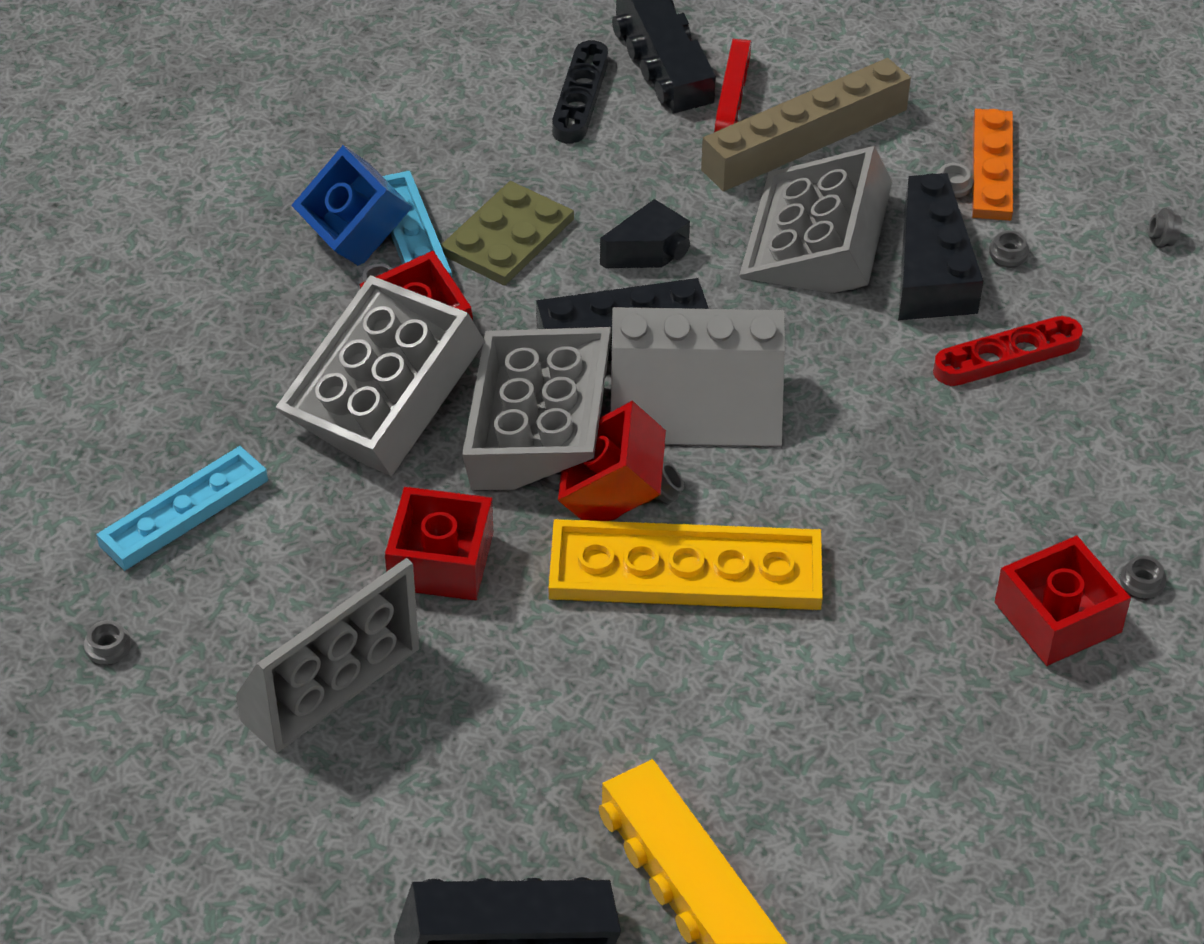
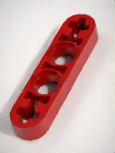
M732 39L714 132L738 122V110L741 108L743 86L746 83L750 63L751 40Z
M1056 316L951 346L936 354L933 374L939 382L945 385L958 386L1069 354L1079 348L1083 328L1077 320L1071 317ZM1030 343L1037 349L1025 351L1019 349L1016 344ZM992 353L998 356L1000 360L994 362L985 361L979 355Z

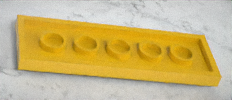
M554 519L548 588L549 600L821 610L823 599L821 529Z

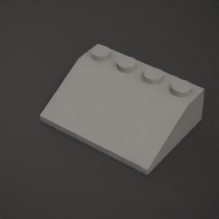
M875 146L769 172L739 276L742 279L827 293L855 290L867 286L892 186V179Z
M370 275L275 408L282 415L354 460L392 477L483 346L485 340L467 312Z
M613 307L611 412L633 400L666 430L665 445L782 447L785 354L784 310Z
M611 327L485 331V343L482 347L462 453L471 490H515L594 459L612 335Z
M405 558L255 665L236 694L240 721L276 754L419 650L413 563Z

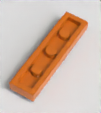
M975 108L973 117L972 218L1011 221L1013 215V111Z

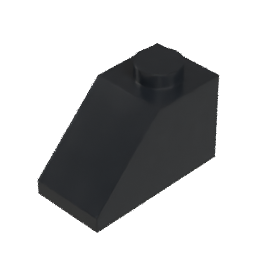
M653 199L600 238V265L606 269L662 268L673 259L680 260L685 256L690 247V221L656 199Z

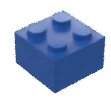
M344 145L291 205L336 253L357 266L367 261L412 209V206L369 162Z

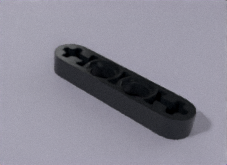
M588 40L581 42L575 48L552 118V135L559 142L573 144L581 141L586 136L608 66V48L602 42ZM590 56H594L592 64L587 63V59ZM587 78L591 79L592 82L580 83L576 80ZM571 102H583L585 105L571 106L568 104ZM569 118L574 119V124L571 128H567Z

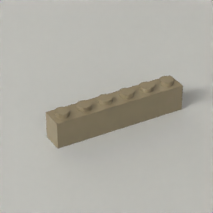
M887 57L703 137L701 171L724 192L907 110L911 77Z

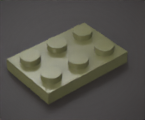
M509 181L441 244L446 258L505 286L574 220V210L513 181Z

